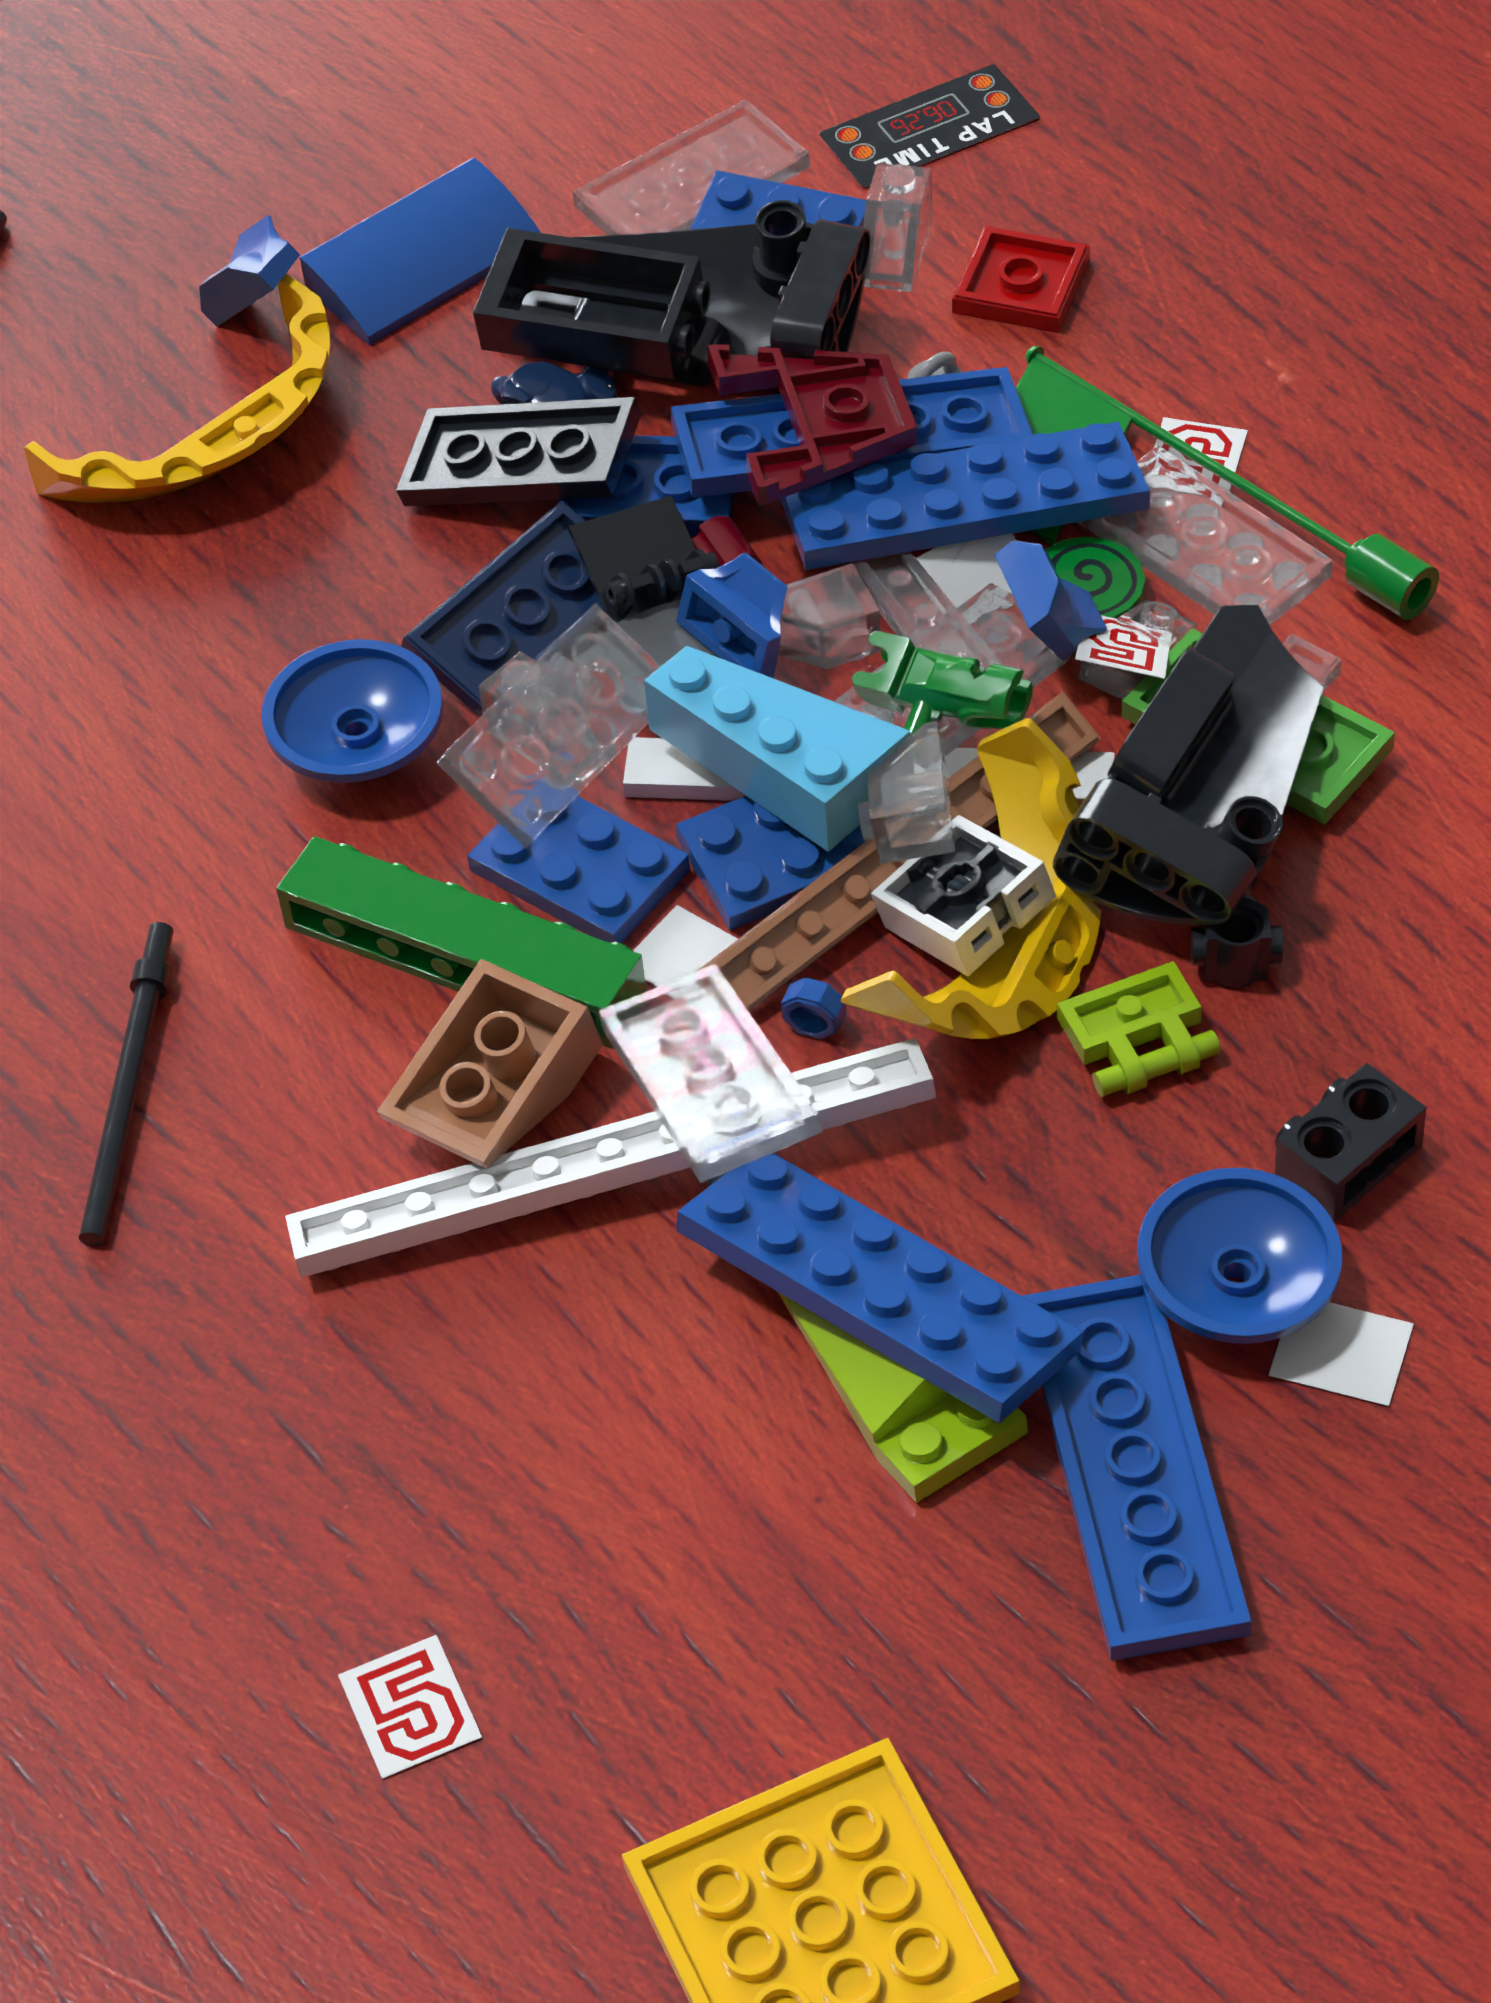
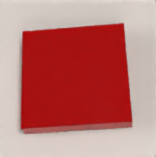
M984 226L953 294L952 313L1059 333L1090 261V245Z

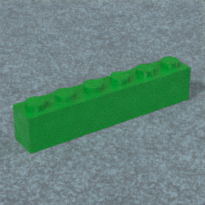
M313 836L276 887L285 928L459 992L480 959H483L588 1007L603 1046L611 1049L647 994L642 954L632 951L626 945L618 942H606L578 932L566 923H553L531 915L508 902H495L468 892L456 883H443L418 874L403 864L382 861L363 854L348 844H336Z

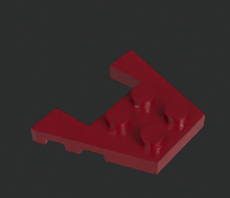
M716 344L708 346V365L719 396L775 387L779 388L800 446L746 454V472L758 506L767 505L917 445V425L889 355L815 350L814 359L784 358L780 348L758 347L757 356L730 354V345Z

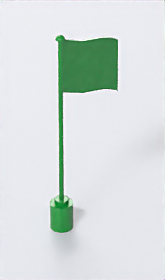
M1033 346L1027 350L1025 360L1028 367L1017 384L1016 391L1033 435L1079 429L1097 423L1119 422L1126 436L1133 423L1345 554L1344 567L1346 569L1345 579L1347 584L1402 619L1410 620L1415 618L1432 600L1439 583V571L1429 563L1381 534H1373L1351 545L1044 355V349L1041 346ZM1064 524L1029 531L1049 544L1054 545Z

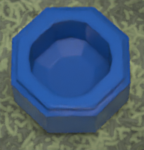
M803 978L789 985L781 1002L782 1018L799 1034L824 1039L838 1033L847 1014L846 1004L840 1001L842 995L828 983Z

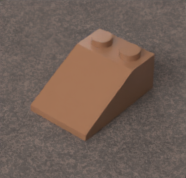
M480 959L377 1110V1113L381 1119L487 1169L571 1094L603 1046V1043L588 1007Z

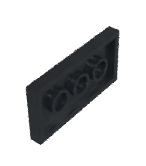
M635 397L427 409L396 492L404 507L613 497L642 413Z

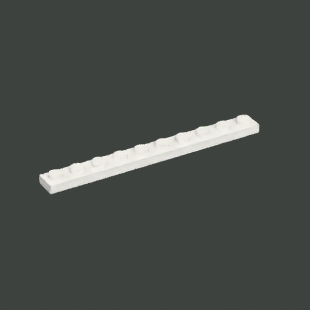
M913 1038L502 1154L487 1169L478 1164L471 1163L290 1214L285 1217L295 1261L300 1276L303 1278L387 1253L397 1252L436 1239L464 1233L468 1230L510 1218L524 1216L577 1199L591 1197L595 1194L644 1180H651L658 1176L704 1163L714 1162L725 1157L760 1148L761 1146L778 1144L785 1140L841 1126L887 1111L904 1108L936 1098L933 1077L917 1039Z

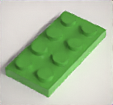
M1191 628L1168 652L1165 679L1146 675L1122 700V717L1137 724L1183 653L1189 646L1194 648L1203 633ZM1321 695L1286 804L1325 825L1394 749L1395 732Z

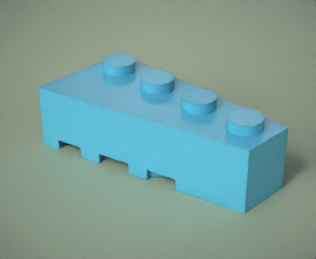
M684 647L644 680L649 729L828 852L912 780L910 730L695 648Z

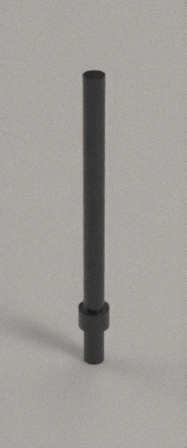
M154 922L149 926L143 957L135 962L129 987L134 996L78 1237L81 1243L91 1247L102 1246L105 1242L158 1000L167 994L171 976V968L167 964L174 929L164 922Z

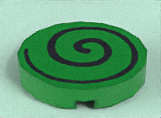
M1084 536L1062 540L1045 549L1059 577L1088 591L1100 615L1130 622L1141 610L1145 596L1146 578L1141 562L1128 548L1109 539Z

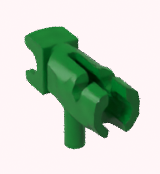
M881 631L871 633L868 640L874 648H880L881 657L886 665L875 673L859 671L852 676V684L855 691L870 705L902 713L905 707L912 708L904 726V729L910 730L912 765H915L933 721L940 722L942 717L946 716L958 719L960 724L969 728L1003 729L1025 718L1033 696L1032 682L1022 679L1023 670L992 664L986 671L984 667H980V661L977 658H963L916 647L910 638Z

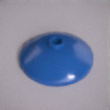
M366 639L345 640L315 648L288 664L269 686L263 700L261 718L269 747L276 757L292 770L321 781L339 783L361 782L392 773L418 757L429 746L439 730L443 716V700L441 688L433 670L413 652L384 641Z
M1220 1168L1187 1177L1171 1186L1155 1200L1146 1213L1139 1231L1137 1264L1142 1283L1153 1302L1163 1313L1180 1326L1193 1333L1217 1341L1244 1344L1261 1343L1297 1332L1323 1312L1332 1300L1339 1283L1342 1267V1246L1337 1228L1328 1212L1316 1198L1297 1184L1278 1175L1261 1170ZM1229 1278H1240V1279L1244 1280L1245 1282H1243V1283H1235V1282H1231V1281H1229V1280H1227V1279H1229Z

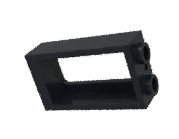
M507 228L473 310V316L481 350L674 380L682 358L688 359L692 353L695 339L694 324L698 315L704 316L706 314L711 290L710 283L703 281L700 257ZM541 291L668 312L660 332H653L519 310L528 293Z

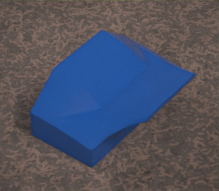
M267 215L239 235L230 263L211 275L199 286L201 312L216 327L273 291L300 256V253L289 242L279 237L270 215Z
M1011 541L994 554L1028 628L1061 660L1074 652L1083 639L1097 633L1106 632L1107 627L1090 593L1060 578L1048 553L1041 544Z
M742 553L734 560L716 569H699L686 575L676 622L719 658L774 679L781 639L780 619L788 586L749 554Z

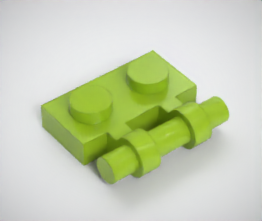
M1174 961L1057 1003V1020L1082 1063L1086 1065L1108 1057L1113 1065L1092 1074L1094 1086L1101 1097L1123 1090L1126 1094L1136 1092L1147 1087V1080L1174 1070L1179 1075L1200 1068L1201 1060L1221 1053L1220 1042L1213 1030L1191 1037L1186 1029L1201 1023L1202 1006ZM1157 1038H1161L1166 1046L1138 1056L1133 1048Z

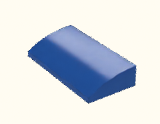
M474 157L302 255L300 262L305 287L318 295L323 305L368 345H371L487 277L507 228L541 233V231L503 183Z

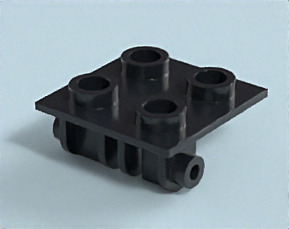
M672 495L571 525L567 528L611 626L647 609L680 600L686 575L699 569H716L719 567L718 559L713 552L705 553L701 549L696 550Z

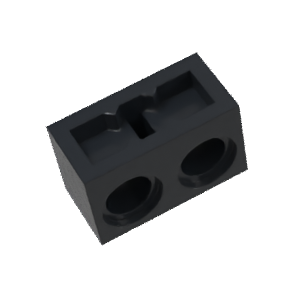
M1366 1063L1348 1079L1342 1077L1334 1081L1325 1091L1320 1103L1303 1117L1296 1115L1284 1124L1275 1139V1175L1297 1184L1310 1193L1325 1208L1333 1222H1335L1423 1146L1427 1107Z

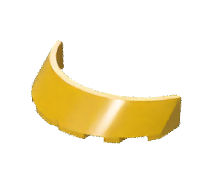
M286 273L278 283L285 324L291 337L292 367L163 454L151 460L130 461L107 451L91 452L74 460H65L52 455L35 441L24 446L36 493L53 499L86 503L124 502L159 496L208 479L271 442L304 411L317 392L324 377L330 354V333L321 298Z
M1025 718L982 738L977 746V754L991 788L1001 838L1044 862L1057 897L1021 929L1010 927L1002 934L1005 944L970 976L962 973L939 991L922 997L900 974L890 971L846 989L840 1000L842 1003L860 1010L955 1037L991 1039L1015 1034L1030 1027L1039 1020L1049 1017L1057 1011V1003L1067 1000L1078 986L1081 969L1084 965L1089 964L1095 948L1100 926L1101 910L1094 904L1092 899L1062 883L1053 869V859L1067 825L1079 809L1073 789L1081 786L1068 757L1029 718Z

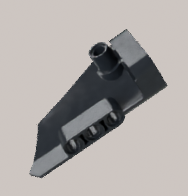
M777 200L766 204L756 214L755 224L668 232L573 237L700 257L703 281L710 283L711 292L706 314L704 316L698 315L694 324L695 339L692 353L688 359L682 358L674 380L652 376L646 377L690 386H707L714 380L708 365V346L716 344L730 345V354L757 356L758 347L780 348L784 358L814 359L815 350L849 351L860 309L870 255L871 234L867 228L818 219L815 224L807 223L805 213L797 203L789 200ZM541 291L528 293L519 310L653 332H660L668 312ZM775 387V388H768V389H773V390H778V391H780L779 388H777V387Z
M1259 605L1221 606L1194 648L1189 646L1123 743L1108 771V778L1095 783L1067 825L1053 859L1055 874L1066 886L1095 902L1120 912L1159 922L1184 925H1212L1225 923L1232 916L1257 874L1263 870L1283 828L1282 815L1324 686L1305 671L1287 651L1272 631Z

